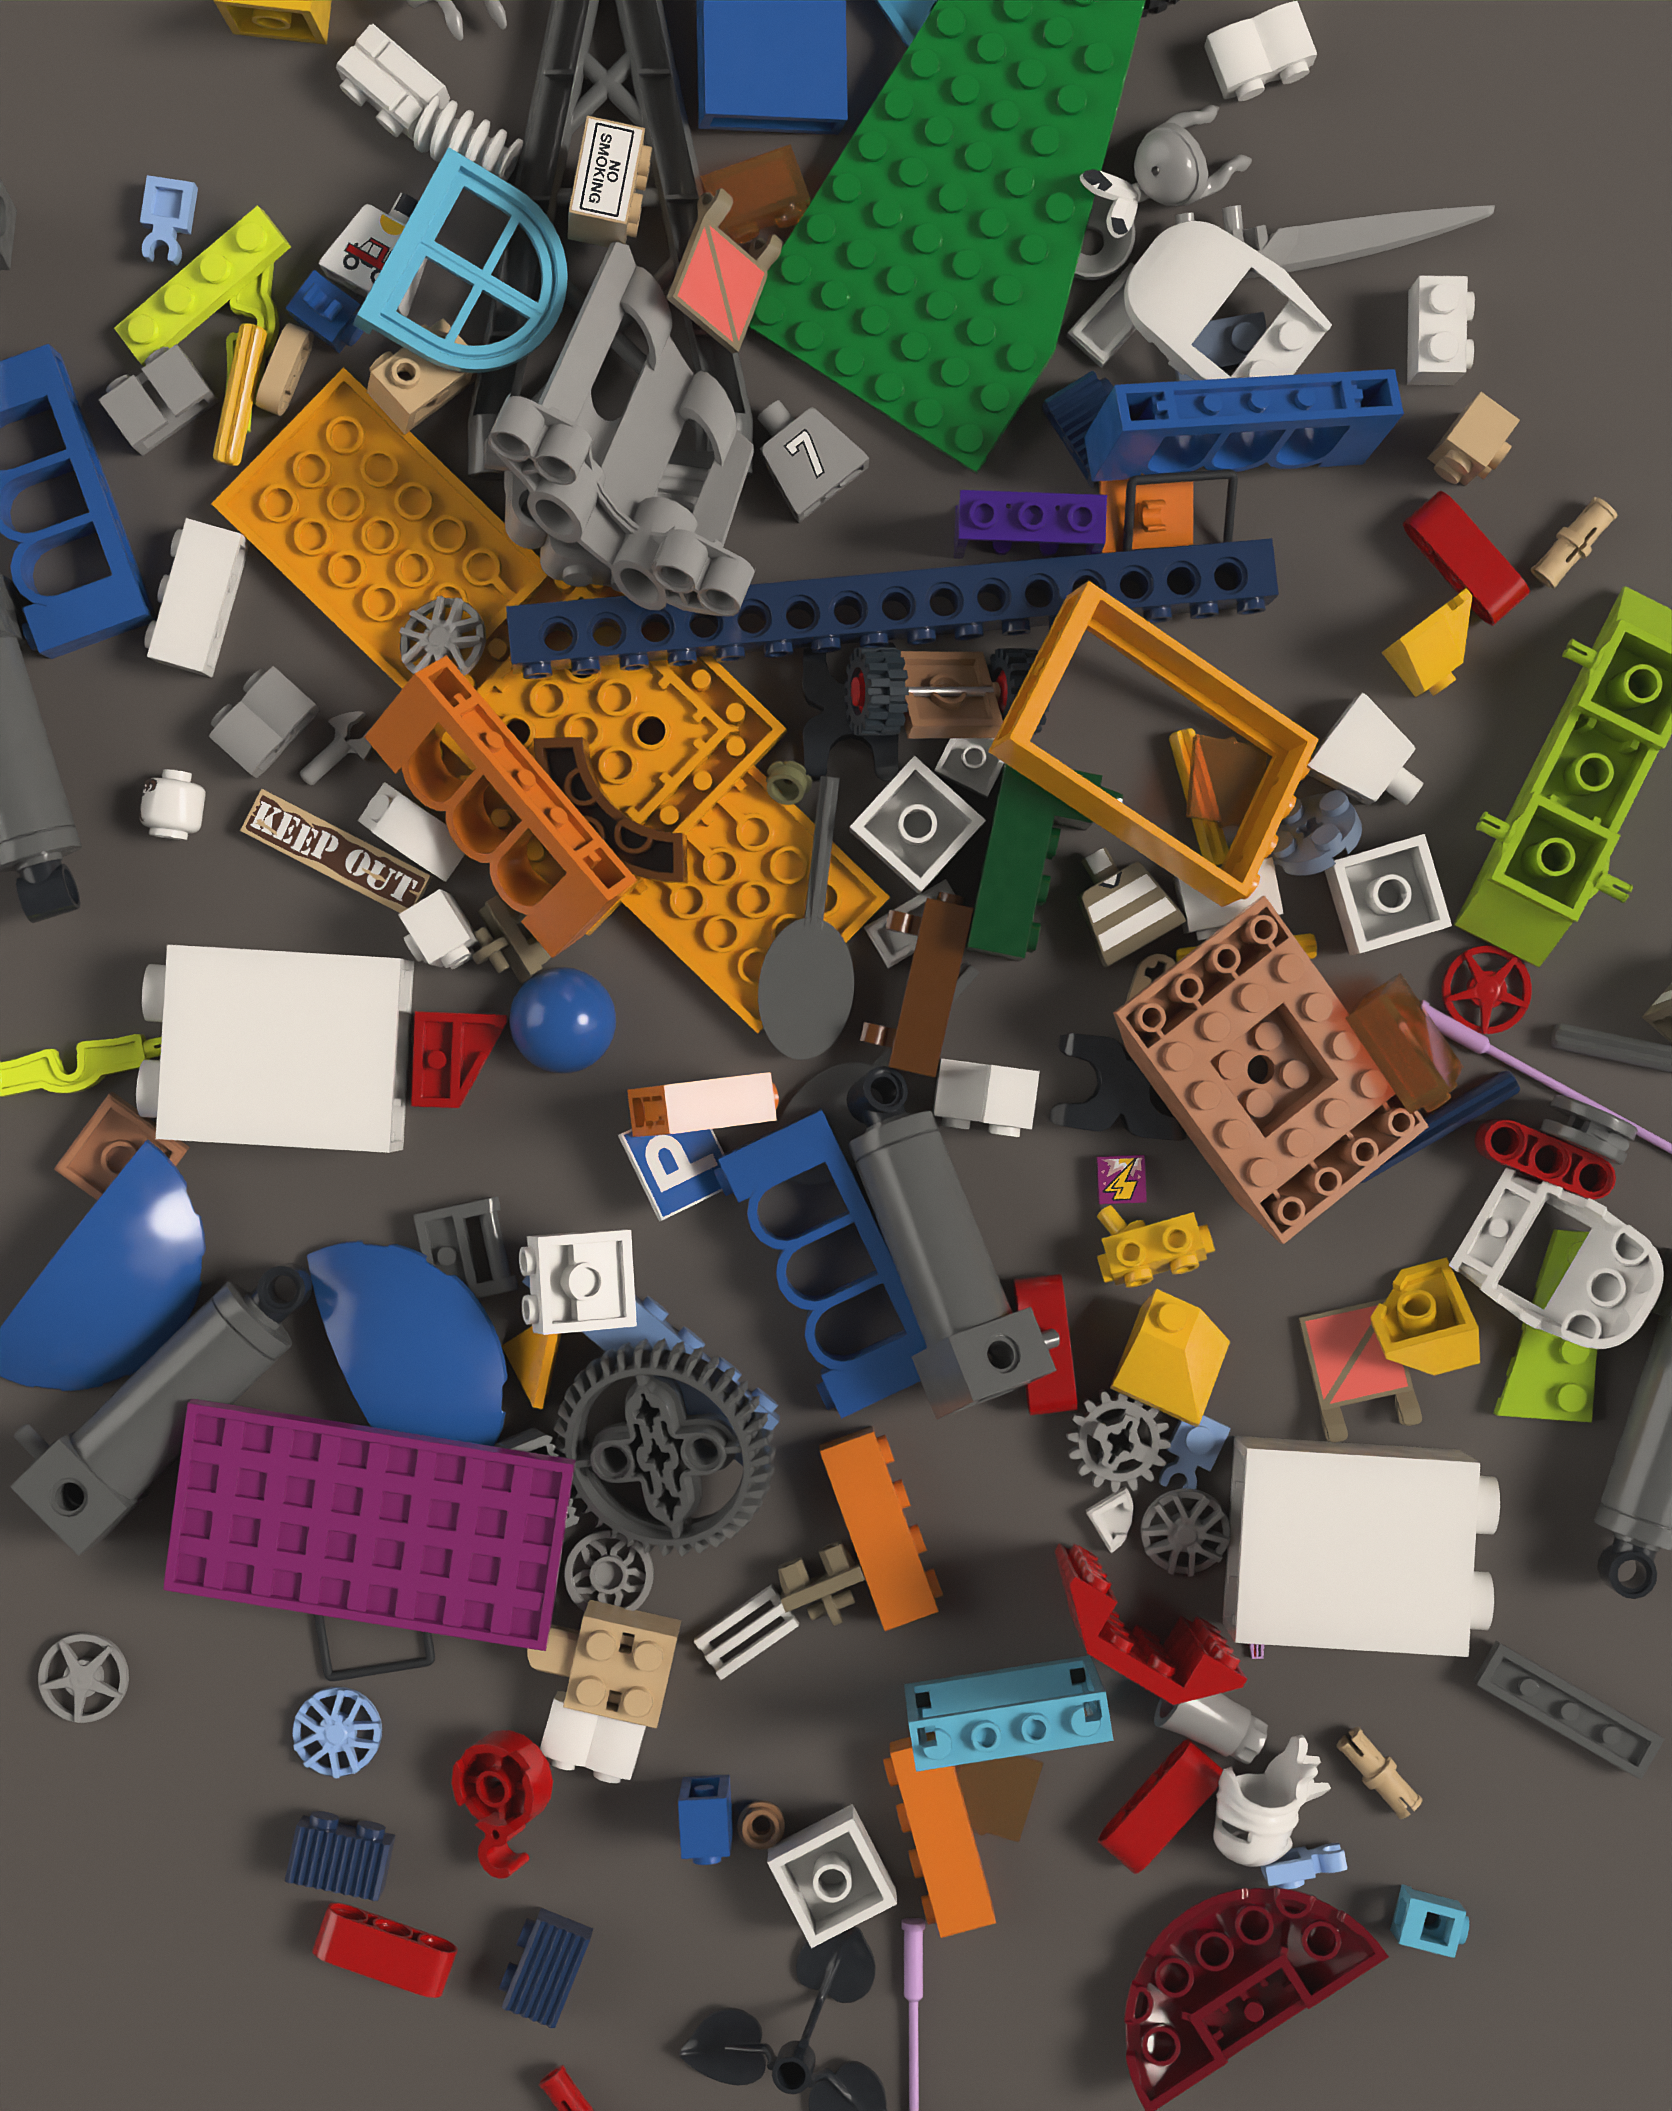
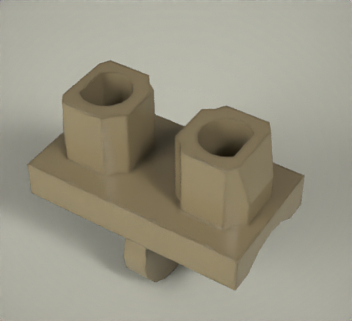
M499 895L486 901L485 906L478 911L486 926L474 932L482 949L472 955L476 965L490 960L498 974L511 967L522 985L532 976L538 974L543 969L542 966L552 958L535 937L527 941L525 940L518 925L522 923L521 921L527 915L512 909L505 901L501 900Z
M842 1540L819 1549L820 1557L827 1572L811 1579L802 1557L795 1558L778 1566L780 1583L783 1589L780 1600L785 1613L822 1598L823 1601L806 1607L810 1619L815 1620L828 1614L834 1626L843 1623L839 1609L855 1603V1599L851 1590L835 1596L833 1593L865 1580V1576L859 1559H853L852 1554Z

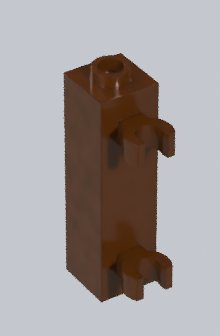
M938 892L936 900L926 898L922 917L889 910L886 930L918 936L897 1029L864 1022L860 1041L892 1048L888 1067L936 1077L974 909L964 906L965 897Z

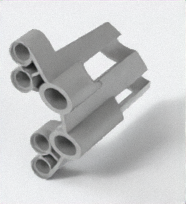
M617 241L612 242L539 402L536 403L521 396L510 397V393L506 397L491 429L488 443L497 456L529 490L527 505L535 522L546 533L566 543L578 542L593 556L612 569L615 583L620 591L631 601L649 610H661L668 603L689 612L716 616H734L738 614L756 568L753 569L744 558L723 547L754 453L753 444L737 429V419L733 406L719 382L707 372L699 371L694 375L670 337L672 328L671 311L658 282L646 269L636 266L629 245ZM627 313L641 326L648 342L649 354L622 416L614 421H607L601 418L593 407L591 388L623 316ZM688 419L695 420L701 425L711 441L715 455L714 462L692 513L678 502L657 497L659 483Z

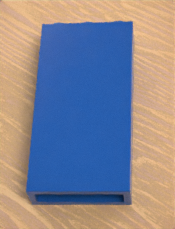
M696 0L699 129L839 135L848 120L846 0Z

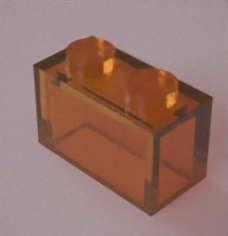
M791 144L701 176L704 193L709 192L715 196L716 190L723 188L733 198L731 210L719 224L718 228L737 244L753 240L759 236V230L777 224L778 228H786L797 224L810 205V196Z

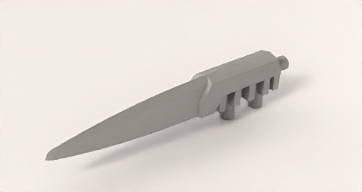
M1241 205L1222 208L1226 232L1249 245L1286 272H1292L1356 259L1431 238L1489 217L1493 214L1495 205L1400 212L1279 228L1269 237L1266 225L1250 229L1243 228ZM1194 212L1175 215L1176 224L1195 221ZM1249 269L1242 279L1260 276L1252 269Z

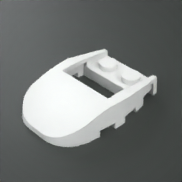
M1190 221L1179 223L1163 231L1135 264L1125 285V308L1132 324L1149 343L1153 342L1170 360L1168 362L1170 366L1180 374H1187L1195 380L1293 375L1332 326L1283 268L1238 238L1207 222ZM1249 269H1252L1288 298L1289 301L1232 375L1229 376L1191 344Z
M1508 1167L1504 1170L1449 1264L1455 1271L1463 1274L1478 1286L1481 1291L1524 1323L1535 1329L1561 1337L1566 1341L1593 1349H1606L1617 1346L1637 1333L1660 1295L1664 1277L1661 1257L1649 1239L1631 1225H1626L1608 1212L1607 1207L1590 1198L1587 1200L1565 1191L1562 1187L1545 1181L1539 1184L1519 1177L1516 1170ZM1546 1202L1592 1229L1543 1310L1499 1285L1498 1282Z

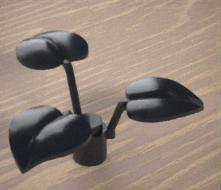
M854 1926L813 1948L806 1941L801 1948L796 1964L797 1978L805 1987L819 1990L800 2041L795 2040L784 2044L778 2056L775 2055L769 2044L761 2043L763 2032L758 2020L744 2010L737 2008H723L708 2015L682 2046L679 2053L680 2058L699 2073L716 2081L737 2086L748 2085L762 2078L766 2070L765 2054L768 2059L767 2068L772 2070L773 2082L780 2091L786 2094H798L807 2087H812L809 2095V2111H887V2099L883 2083L871 2068L858 2061H848L842 2064L835 2074L829 2068L813 2073L816 2056L813 2049L808 2045L827 1994L837 2002L852 2003L863 1998L873 1985L876 1975L875 1959L861 1929Z

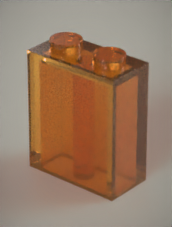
M1397 974L1363 995L1345 1019L1409 1114L1424 1107L1426 1112H1431L1446 1103L1452 1097L1449 1092L1458 1086L1456 1080L1464 1066L1402 974Z

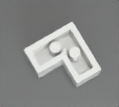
M940 1058L932 1113L934 1116H942L941 1126L969 1129L970 1121L972 1120L989 1123L988 1132L992 1134L1019 1137L1021 1128L1032 1129L1040 1071Z

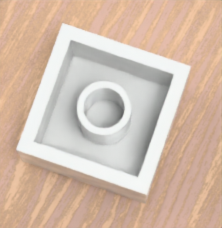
M914 756L850 826L849 831L920 895L981 828L986 820Z
M1425 834L1335 860L1336 864L1325 870L1349 955L1360 954L1452 926Z
M853 1804L768 1848L767 1863L811 1948L897 1904L896 1887Z

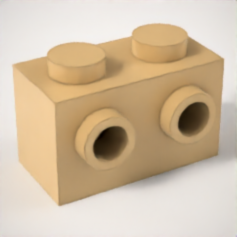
M444 318L440 319L430 328L426 324L422 325L423 328L443 339L446 338L451 329V326ZM458 335L454 343L467 345ZM403 347L394 355L391 351L382 354L371 365L367 393L400 430L406 434L475 382L477 373L445 369Z
M1480 392L1458 415L1427 459L1436 464L1434 466L1436 473L1450 483L1457 484L1460 482L1466 486L1476 476L1484 480L1492 469L1495 470L1511 449L1512 446L1505 441L1520 419Z

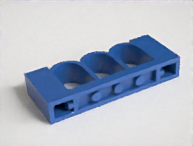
M46 344L0 361V428L52 409L66 450L13 469L0 470V533L18 544L10 565L12 580L20 594L34 603L23 607L27 622L22 624L26 641L33 651L38 649L40 654L54 659L150 624L152 620L157 621V617L62 356L50 344ZM75 471L89 513L36 532H17L12 524L10 514L12 503L17 495L30 486ZM97 533L112 575L59 595H40L34 585L33 572L35 564L41 555L58 546Z
M1395 369L1114 385L1084 439L1092 482L1126 480L1132 476L1141 475V473L1149 475L1191 472L1202 466L1206 470L1232 469L1235 472L1258 467L1266 462L1270 466L1279 469H1295L1318 464L1319 467L1363 465L1404 415Z
M822 1108L719 1156L718 1161L721 1167L714 1170V1173L725 1196L734 1193L738 1203L749 1198L747 1216L751 1230L761 1242L773 1249L781 1250L778 1255L776 1268L779 1289L789 1302L801 1309L809 1310L806 1316L805 1338L808 1350L817 1362L826 1366L820 1369L823 1382L817 1384L816 1387L827 1410L829 1411L836 1407L842 1419L920 1382L921 1380L912 1356L927 1349V1345L890 1251ZM826 1162L848 1210L799 1234L786 1237L775 1235L768 1231L761 1223L757 1211L758 1202L763 1194L773 1186ZM854 1222L876 1270L826 1294L811 1296L804 1295L796 1290L789 1282L786 1273L787 1263L792 1254L801 1247ZM883 1283L904 1326V1330L855 1353L844 1356L832 1354L823 1349L815 1335L816 1323L821 1314L829 1308Z

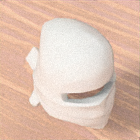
M1303 1735L1291 1737L1285 1751L1269 1763L1264 1774L1247 1773L1235 1776L1231 1767L1223 1769L1219 1780V1791L1216 1794V1819L1213 1838L1217 1848L1228 1859L1248 1867L1265 1866L1277 1861L1292 1848L1290 1836L1293 1828H1295L1299 1821L1298 1811L1305 1802L1322 1796L1331 1789L1329 1783H1314L1313 1778L1318 1774L1316 1767L1321 1761L1319 1756L1306 1755L1308 1743Z

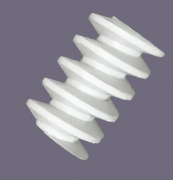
M437 94L425 108L415 128L413 141L416 150L421 153L430 150L431 158L436 162H440L446 150L450 147L502 180L507 181L521 155L523 140L518 138L509 148L505 147L507 132L504 129L499 130L493 138L488 137L490 121L485 119L474 129L471 127L474 117L473 111L467 110L460 119H457L455 117L457 102L451 100L442 110L439 108L440 96Z

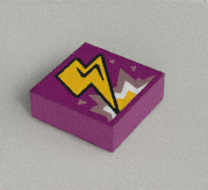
M1145 1155L1096 1156L1098 1204L1147 1202Z

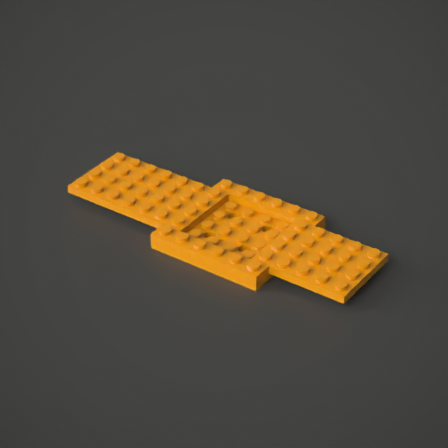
M343 367L211 504L402 689L413 676L402 662L400 652L401 634L399 631L401 627H405L410 619L409 613L412 610L417 611L423 605L436 600L438 596L461 598L464 602L471 605L484 622L486 644L480 660L465 675V678L506 726L516 720L523 721L529 726L530 736L523 746L535 759L533 738L583 737L589 741L590 758L598 782L611 802L621 812L645 827L687 835L688 884L667 883L634 875L638 881L585 934L590 936L623 903L759 1034L764 1029L758 1006V984L762 964L769 947L777 935L792 922L805 918L815 824L795 804H781L770 797L767 792V777L755 766L787 733L786 727L712 656L697 657V663L687 666H669L668 660L649 661L648 668L633 671L621 670L620 664L600 666V672L586 678L574 676L570 669L552 670V676L543 679H524L523 673L513 674L506 606L625 595L609 586L589 584L576 587L568 585L562 580L549 577L541 567L540 557L532 549L523 548L514 543L506 532L505 523L410 431L404 434L367 393V389ZM451 607L446 608L445 620H447L450 614ZM463 610L461 620L472 618L471 615ZM433 612L425 617L432 620ZM659 622L648 623L641 631L643 636L651 642L663 641L669 634L668 629ZM418 623L414 631L424 633L427 627ZM604 626L594 633L593 638L599 645L609 647L615 645L620 640L621 635L615 628ZM476 629L465 632L462 636H476ZM554 631L545 640V644L555 651L565 650L572 643L571 636L564 631ZM410 640V649L417 643L416 641ZM474 647L460 650L465 661L471 655ZM426 654L414 661V665L417 666ZM455 658L450 659V660L454 663V665L458 668L459 666H458V664H457ZM650 718L660 720L665 726L664 738L654 745L645 744L638 737L640 724ZM446 731L440 741L442 761L455 778L465 782L477 767ZM490 783L484 792L483 804L486 813L495 826L501 831L510 834L522 820ZM533 835L527 845L529 863L536 875L544 882L555 886L566 875V871L537 837ZM832 841L823 920L831 924L840 933L845 943H847L890 899V896Z

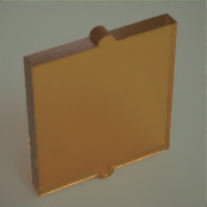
M1199 734L1194 735L1186 817L1216 822L1219 828L1229 825L1240 827L1266 771L1267 753L1255 745L1237 742L1234 736L1220 739Z
M1020 1755L960 1765L957 1776L971 1828L977 1829V1833L981 1836L987 1832L1019 1842L1044 1764L1043 1761Z

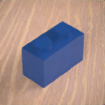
M730 1774L683 1777L678 1798L681 1859H692L693 1863L698 1865L718 1863L721 1861V1857L730 1856L733 1821Z

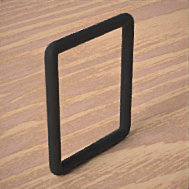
M1232 469L1132 476L1127 481L1123 552L1157 549H1132L1136 485L1228 479L1223 543L1232 542L1238 483L1237 473Z
M314 1614L323 1674L328 1681L334 1682L427 1667L435 1661L432 1633L422 1632L426 1657L333 1672L324 1616Z

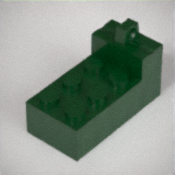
M1006 763L1003 764L973 906V914L964 950L1021 961L1025 959L1026 952H1035L1038 943L1041 923L1033 922L1035 907H1042L1046 903L1051 876L1043 875L1045 859L1052 860L1055 857L1061 829L1052 827L1053 824L1086 831L1093 824V821ZM1074 770L1121 803L1123 802V794L1101 786L1102 775Z

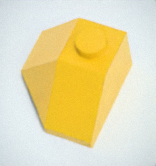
M1467 588L1382 651V654L1415 697L1426 690H1429L1432 696H1435L1456 680L1451 671L1461 665L1464 660L1472 594Z
M1447 1257L1401 1269L1392 1283L1393 1290L1383 1304H1378L1370 1317L1372 1327L1386 1359L1434 1376L1480 1363L1479 1328L1455 1274L1449 1266L1450 1263Z

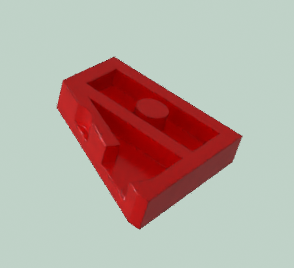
M415 1011L411 1106L461 1108L508 1023V1015Z

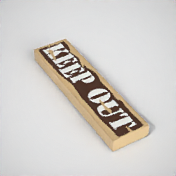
M261 789L240 830L399 913L420 902L433 877L264 789Z

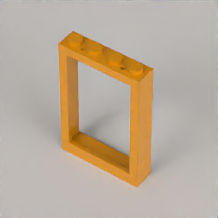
M1088 581L1067 595L988 752L1219 906L1224 907L1240 899H1247L1257 888L1260 881V875L1257 874L1263 860L1272 853L1277 845L1278 836L1276 831L1281 821L1289 815L1296 803V797L1293 794L1299 782L1311 770L1307 765L1313 758L1311 755L1319 739L1098 586ZM1085 630L1272 756L1221 868L1030 742Z

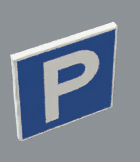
M632 1129L618 1135L659 1222L723 1191L714 1170L721 1167L718 1158L724 1152L713 1129L633 1137Z

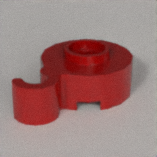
M499 1730L491 1732L465 1750L462 1757L453 1766L451 1784L458 1806L460 1807L465 1803L469 1812L479 1820L474 1825L485 1833V1838L478 1847V1858L481 1866L490 1876L504 1879L511 1876L529 1861V1855L526 1852H513L507 1842L523 1831L528 1822L544 1811L551 1799L553 1778L549 1762L534 1742L523 1734L511 1730Z

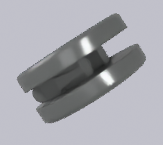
M1562 1095L1554 1096L1550 1107L1570 1117L1567 1125L1544 1119L1540 1127L1541 1133L1597 1155L1611 1164L1619 1166L1624 1164L1628 1155L1624 1151L1629 1148V1141L1633 1142L1638 1132L1635 1126L1581 1101Z

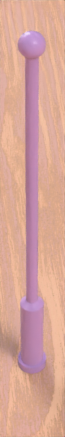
M1421 1000L1415 1009L1411 1020L1417 1024L1420 1022L1477 1054L1487 1053L1566 1097L1589 1104L1625 1120L1637 1128V1136L1672 1154V1144L1490 1045L1488 1037L1429 1006L1430 1003Z
M905 1918L901 1921V1928L904 1930V1997L909 2001V2111H919L918 2001L923 1997V1930L925 1929V1920L922 1918Z

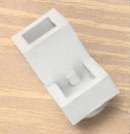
M385 782L370 800L367 808L358 819V822L371 830L372 833L445 882L465 855L457 847L444 822Z

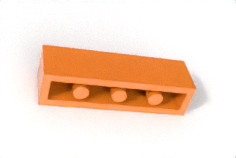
M873 1426L819 1445L820 1454L884 1631L939 1612L935 1598L943 1596L934 1568L925 1571L919 1553L927 1551L919 1526L918 1524L909 1526L903 1509L910 1507L911 1504L902 1479L893 1482L886 1465L895 1461L886 1435L876 1437Z
M935 1731L926 1733L927 1741L936 1740ZM911 1736L890 1742L891 1757L883 1759L890 1787L899 1785L904 1803L897 1804L896 1810L902 1832L911 1831L916 1849L908 1850L915 1879L924 1877L928 1895L921 1896V1901L928 1925L937 1923L940 1937L943 1938L995 1924L993 1903L955 1766L916 1772Z

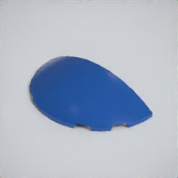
M147 1139L126 1164L0 1327L1 1377L28 1387L36 1386L60 1389L61 1391L100 1387L104 1383L135 1373L188 1321L202 1287V1282H200L202 1256L206 1251L204 1228L201 1215L195 1213L192 1202L186 1192V1180L170 1159L150 1140Z
M363 1240L330 1245L308 1254L307 1259L311 1281L327 1336L346 1381L370 1426L495 1447L506 1412H503L501 1407L502 1386L507 1380V1370L501 1343L493 1323L473 1292L456 1275H446L440 1269L426 1261L427 1255L398 1244L380 1246L363 1244Z

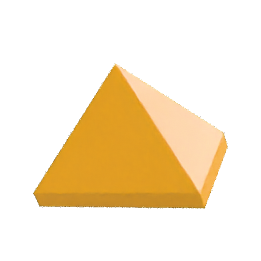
M533 1326L503 1344L502 1348L532 1406L543 1409L548 1401L562 1333L548 1335L533 1333Z

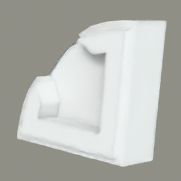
M1126 1486L1118 1490V1493L1111 1494L1085 1510L1110 1553L1122 1545L1132 1524L1133 1502Z

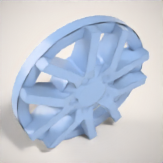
M347 1687L322 1689L311 1695L302 1704L295 1716L292 1732L294 1750L297 1751L305 1767H310L320 1774L332 1776L336 1779L341 1776L355 1774L373 1759L380 1746L382 1723L379 1713L365 1695ZM337 1695L332 1711L320 1701L322 1698ZM344 1697H349L356 1701L350 1714L340 1712ZM361 1705L370 1715L372 1721H354ZM310 1706H313L324 1718L321 1723L306 1714ZM303 1723L315 1733L302 1739L301 1724ZM374 1729L373 1740L356 1737L357 1730ZM318 1740L323 1748L310 1756L304 1746ZM354 1747L369 1749L365 1757L358 1762ZM338 1752H346L351 1766L340 1768ZM326 1753H329L331 1767L322 1765L317 1760Z

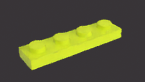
M257 205L114 327V329L140 364L145 367V360L153 352L163 347L170 349L180 343L288 251L291 245L265 211Z

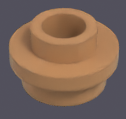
M763 1800L754 1801L745 1806L741 1811L737 1824L738 1833L742 1841L751 1848L759 1850L771 1848L780 1841L784 1834V1816L781 1810L773 1803ZM760 1816L767 1818L770 1822V1827L765 1831L756 1830L752 1824L755 1818Z

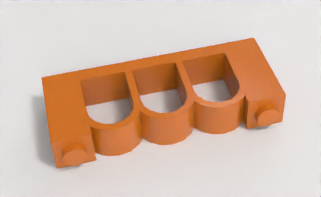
M447 655L416 672L364 736L395 774L402 770L406 784L420 802L436 811H446V824L450 836L457 847L471 859L480 863H490V876L496 891L512 909L527 915L521 922L552 958L582 938L638 881ZM446 731L477 767L465 782L455 778L442 761L440 741ZM490 783L522 820L510 834L501 831L495 826L486 813L483 804L484 792ZM533 835L537 837L566 871V875L555 886L544 882L536 875L529 863L527 845Z

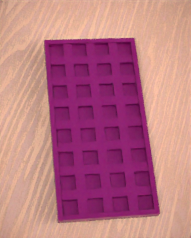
M191 1399L187 1404L163 1590L546 1651L576 1460Z

